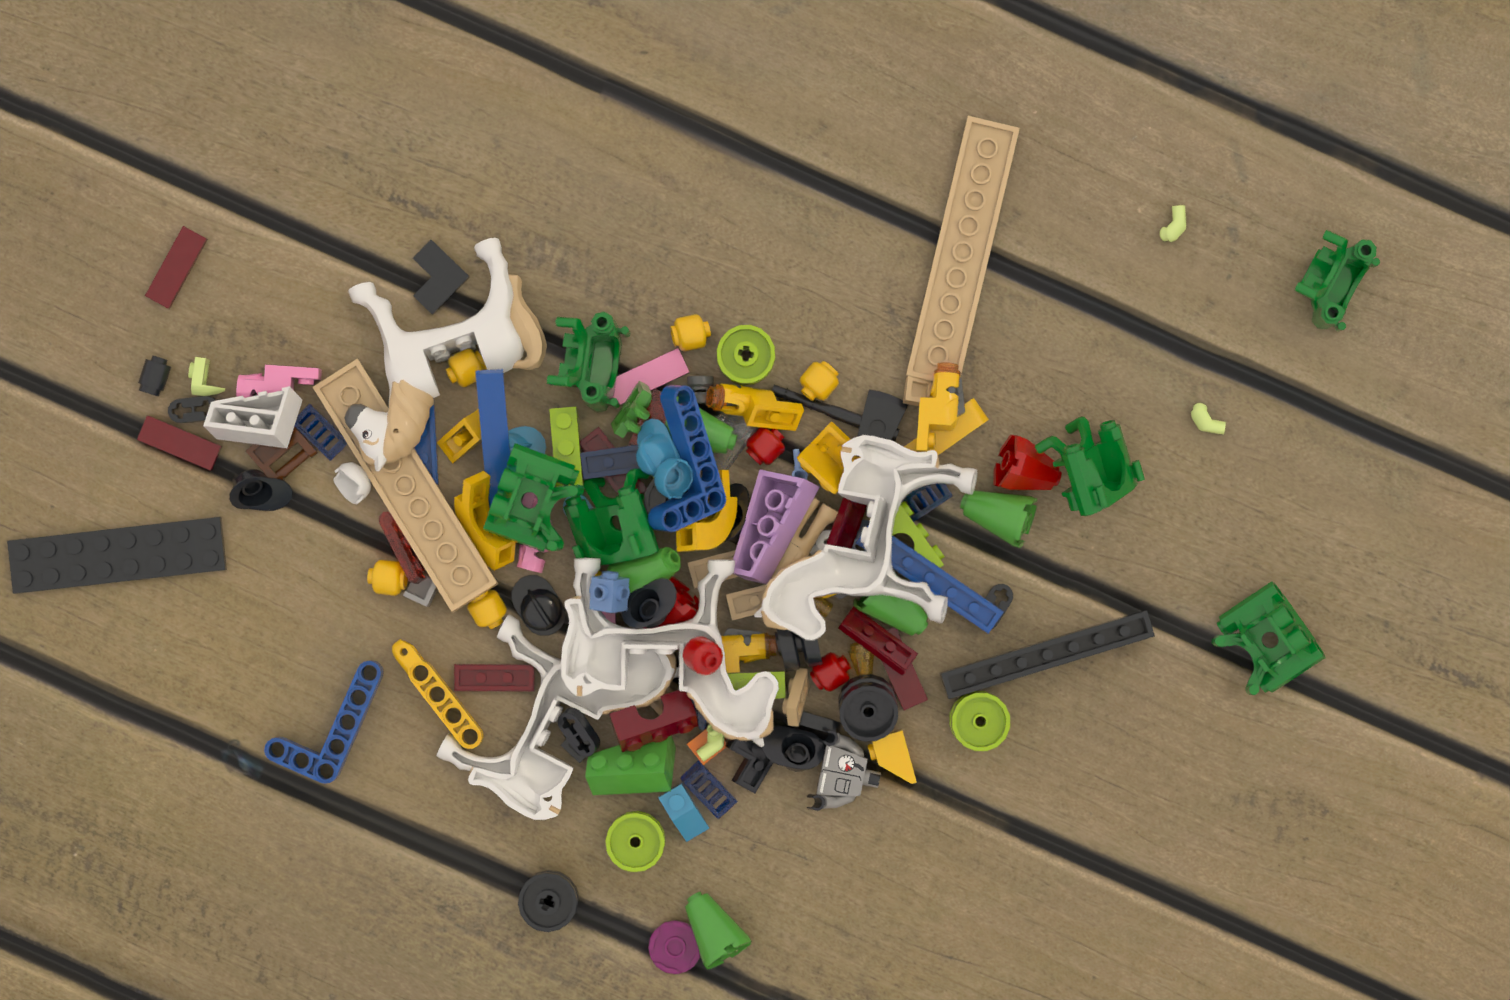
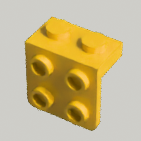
M831 421L797 456V460L806 472L813 474L819 480L823 489L836 494L844 472L841 459L842 445L851 439ZM855 456L852 459V462L861 457Z

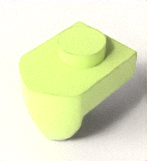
M195 357L194 363H190L188 377L192 378V395L210 396L225 391V388L206 385L209 359Z

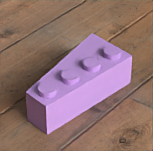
M759 470L747 510L746 521L733 558L735 560L733 574L745 580L763 584L768 583L820 488L819 486L803 478Z

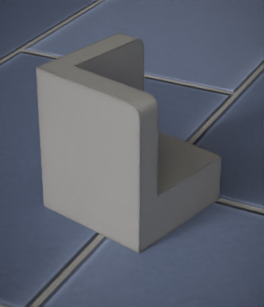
M416 571L403 596L426 607H430L438 589L430 577Z

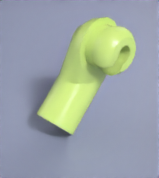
M1185 205L1172 206L1173 221L1167 227H1162L1159 233L1163 241H1176L1186 230Z
M1195 404L1191 412V418L1198 429L1204 432L1224 435L1226 422L1212 420L1205 404Z
M710 724L707 727V743L696 750L703 762L724 746V736L713 730Z

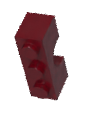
M677 690L662 695L663 712L655 719L642 718L638 714L635 705L610 713L612 727L621 751H636L645 744L662 742L668 736L677 733L685 734L697 727V715L687 692Z

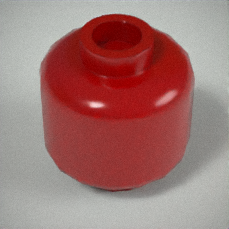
M759 427L746 440L748 448L745 451L760 466L763 463L771 465L785 451V445L781 442L785 437L777 429Z
M698 636L692 638L685 645L682 657L686 666L700 675H710L720 667L723 653L718 644L706 637Z
M830 652L821 657L822 665L813 666L810 672V676L819 690L825 689L831 692L849 681L848 670L851 669V666L844 655L839 657L836 653Z

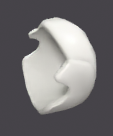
M350 462L341 464L335 470V473L338 472V474L333 479L334 483L349 502L357 505L368 496L371 490V481L361 466Z

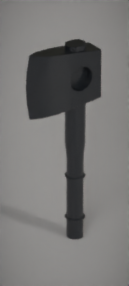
M775 384L772 388L774 395L783 400L801 403L802 406L810 410L823 413L832 419L859 428L857 437L868 435L896 441L900 430L898 429L899 423L909 405L904 404L903 400L893 395L869 390L863 414L860 415L815 399L811 401L802 394Z

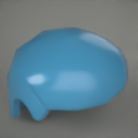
M669 458L659 464L655 472L654 484L663 496L669 499H680L693 481V472L687 461L680 458Z

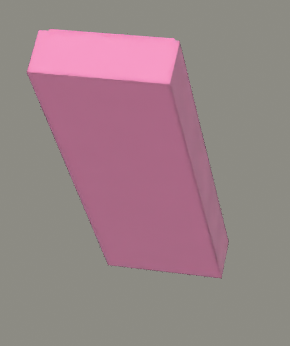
M679 348L617 376L613 398H616L621 405L625 403L639 381L648 385L650 391L690 373Z

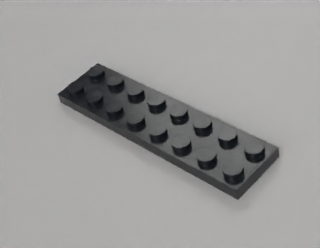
M221 517L7 541L13 594L227 570Z

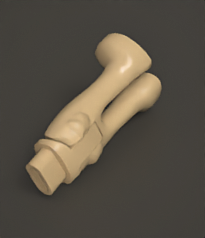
M814 497L771 578L775 577L780 569L786 568L791 563L809 555L825 527L834 523L838 514L836 509L826 503H822L808 531L800 538L799 535L804 525L821 502L818 498Z

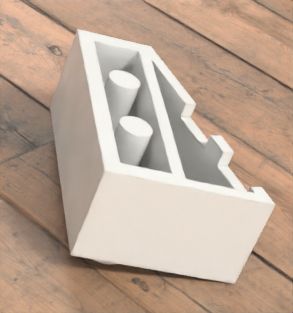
M289 386L282 388V391L272 393L264 391L259 392L257 396L247 398L238 396L213 401L210 404L203 426L219 440L287 448L302 399Z

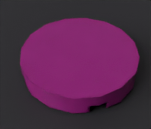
M672 920L664 922L655 929L650 937L648 947L650 957L655 966L665 973L680 974L693 968L700 958L691 925L684 921Z

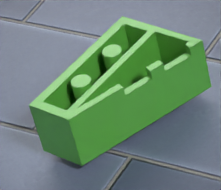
M672 735L662 742L645 744L636 751L622 752L620 746L617 745L588 756L585 778L592 795L670 792L676 746Z

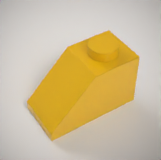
M479 409L463 418L437 442L452 464L482 443Z
M902 729L890 732L886 737L872 741V744L867 745L871 761L876 759L879 766L911 784L917 783Z

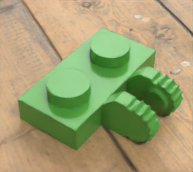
M641 381L637 383L611 423L614 434L624 438L627 432L639 433L641 426L637 423V417L647 420L650 416L649 411L646 410L652 400V393L648 385Z

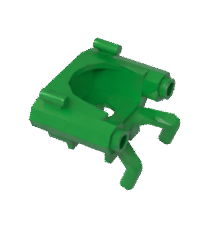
M1326 230L1323 240L1336 245L1337 251H1333L1325 246L1321 250L1318 249L1303 279L1296 285L1295 292L1310 298L1314 311L1312 322L1318 329H1328L1333 326L1336 331L1340 332L1346 328V324L1338 322L1346 314V308L1357 286L1370 267L1378 266L1380 260L1374 258L1376 257L1377 247L1371 240L1362 239L1352 247L1347 248L1348 240Z
M606 312L596 313L591 320V325L587 328H584L581 319L557 317L556 326L572 328L574 334L564 333L563 347H566L564 363H560L558 376L548 375L547 384L578 387L583 401L596 413L606 411L608 406H612L615 409L619 408L620 403L613 396L622 348L621 334L624 337H629L631 333L628 327L623 326L619 328L614 318Z
M1081 416L1065 426L1069 434L1079 430L1081 436L1080 444L1075 443L1067 446L1057 437L1049 436L1035 445V449L1040 454L1051 447L1061 454V458L1054 461L1053 466H1065L1071 483V487L1062 492V497L1067 498L1070 511L1079 510L1080 516H1088L1102 511V509L1111 506L1134 490L1138 485L1137 482L1145 480L1140 461L1135 460L1131 463L1121 426L1116 424L1115 420L1105 421L1100 424L1098 434L1101 441L1096 443L1093 442L1089 421Z
M515 443L500 479L498 491L492 501L483 530L542 552L545 549L549 551L562 550L564 541L551 525V510L561 498L583 495L584 486L580 484L574 485L579 471L575 469V465ZM556 482L565 485L555 487ZM527 492L534 493L537 496L538 502L533 508H526L521 502L522 496Z
M640 468L629 470L624 486L618 489L619 495L615 498L606 497L601 493L599 488L605 486V479L603 477L585 479L584 488L595 505L591 509L588 508L586 500L581 499L580 496L565 500L566 505L563 508L577 544L572 547L575 558H600V566L634 560L658 552L659 546L653 528L648 523V515L642 501L644 498L643 493L640 494L639 490L635 489L637 479H647L649 477L648 474ZM613 516L619 517L621 530L614 527L612 523Z
M1273 581L1220 615V621L1217 622V626L1224 635H1218L1211 639L1215 647L1238 645L1247 650L1251 655L1254 671L1245 687L1248 695H1256L1260 691L1259 686L1265 693L1268 691L1273 693L1326 658L1309 629ZM1273 632L1278 636V644L1275 647L1269 648L1263 644L1262 637L1265 633Z

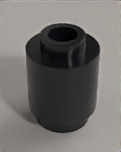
M152 355L151 360L145 359L138 381L140 384L139 391L159 396L160 392L164 391L171 370V366L166 365L168 360Z

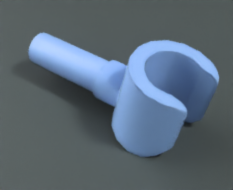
M794 449L795 466L792 476L807 480L808 474L802 469L800 462L797 460L800 451L799 449Z

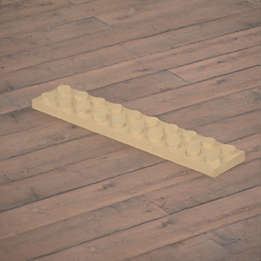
M972 116L967 117L906 376L909 375L934 381L935 373L952 372L959 374V377H961L1020 130L1018 127Z
M357 358L313 386L316 394L363 470L367 473L368 478L451 612L454 613L498 585L499 583L415 448L412 449L407 457L400 458L393 463L384 464L380 471L375 470V465L367 464L363 461L358 446V439L345 423L346 411L352 404H363L374 411L388 412L389 407L360 360Z

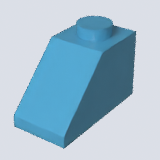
M682 782L671 788L670 792H665L658 797L686 842L709 829L708 824Z

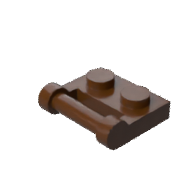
M295 425L287 448L253 444L245 451L267 477L281 480L286 478L309 457L313 458L318 454L317 450ZM299 443L303 449L275 472L270 466Z

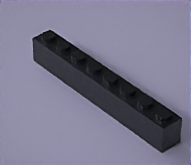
M1143 610L940 672V677L947 698L952 699L1154 637L1155 634L1148 612Z

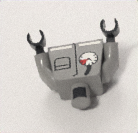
M826 727L822 730L828 732L827 739L818 740L826 745L816 792L818 795H807L808 798H814L815 801L812 807H807L808 810L819 811L821 809L844 806L853 802L856 796L861 795L862 785L875 788L879 786L881 772L866 769L868 759L864 757L863 749L850 737L836 733Z

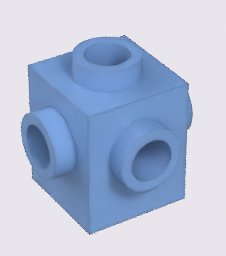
M603 571L601 576L591 577L589 609L608 613L626 611L630 594L629 578L619 577V572Z

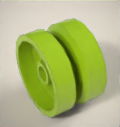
M738 325L728 330L720 339L717 348V362L723 375L731 382L740 385H754L764 380L772 371L775 362V346L770 336L761 328L752 325ZM743 351L751 353V358L748 361L743 360L741 356Z
M974 691L961 695L953 703L949 712V727L953 736L964 747L974 751H989L998 747L1006 739L1010 730V714L1006 705L995 695L986 691ZM982 716V719L985 721L982 726L975 723L976 718Z
M631 811L616 818L608 829L605 842L607 853L614 864L622 870L640 872L649 869L657 863L663 854L666 840L664 829L655 817L646 812ZM638 837L641 842L640 845L633 847L630 844L631 838Z

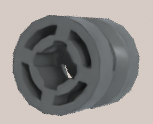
M714 376L687 377V385L694 391L697 403L713 404L714 395L711 393V387L714 385Z

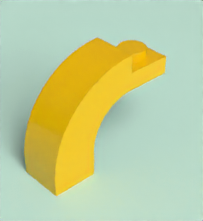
M718 470L726 495L725 506L720 511L677 530V552L715 548L730 534L737 513V497H730L729 470Z
M482 471L463 480L462 494L454 497L456 516L485 563L495 571L514 561L516 542L483 530L490 509L489 488L491 476Z

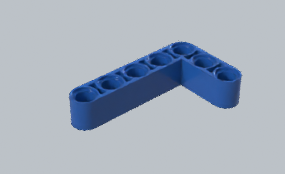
M680 385L666 386L661 392L660 400L673 443L678 450L680 459L687 461L692 468L693 481L688 492L684 493L682 498H673L657 505L650 510L648 515L650 527L655 530L669 532L677 531L720 511L726 503L725 491L695 393L690 387Z
M373 660L360 664L321 753L287 738L276 737L266 743L264 748L266 757L272 762L320 783L326 784L336 780L343 769L383 678L384 671L381 664ZM368 665L374 666L377 670V676L373 680H368L364 676V669ZM356 690H362L366 694V701L362 705L356 704L353 700V693ZM346 714L352 715L355 719V726L352 729H346L342 724V719ZM334 739H340L344 743V751L341 754L335 753L331 748ZM275 742H280L284 746L285 751L281 757L275 756L272 752V745ZM299 753H305L309 757L307 767H300L296 763V757ZM325 763L333 767L334 773L331 778H325L321 774V766Z

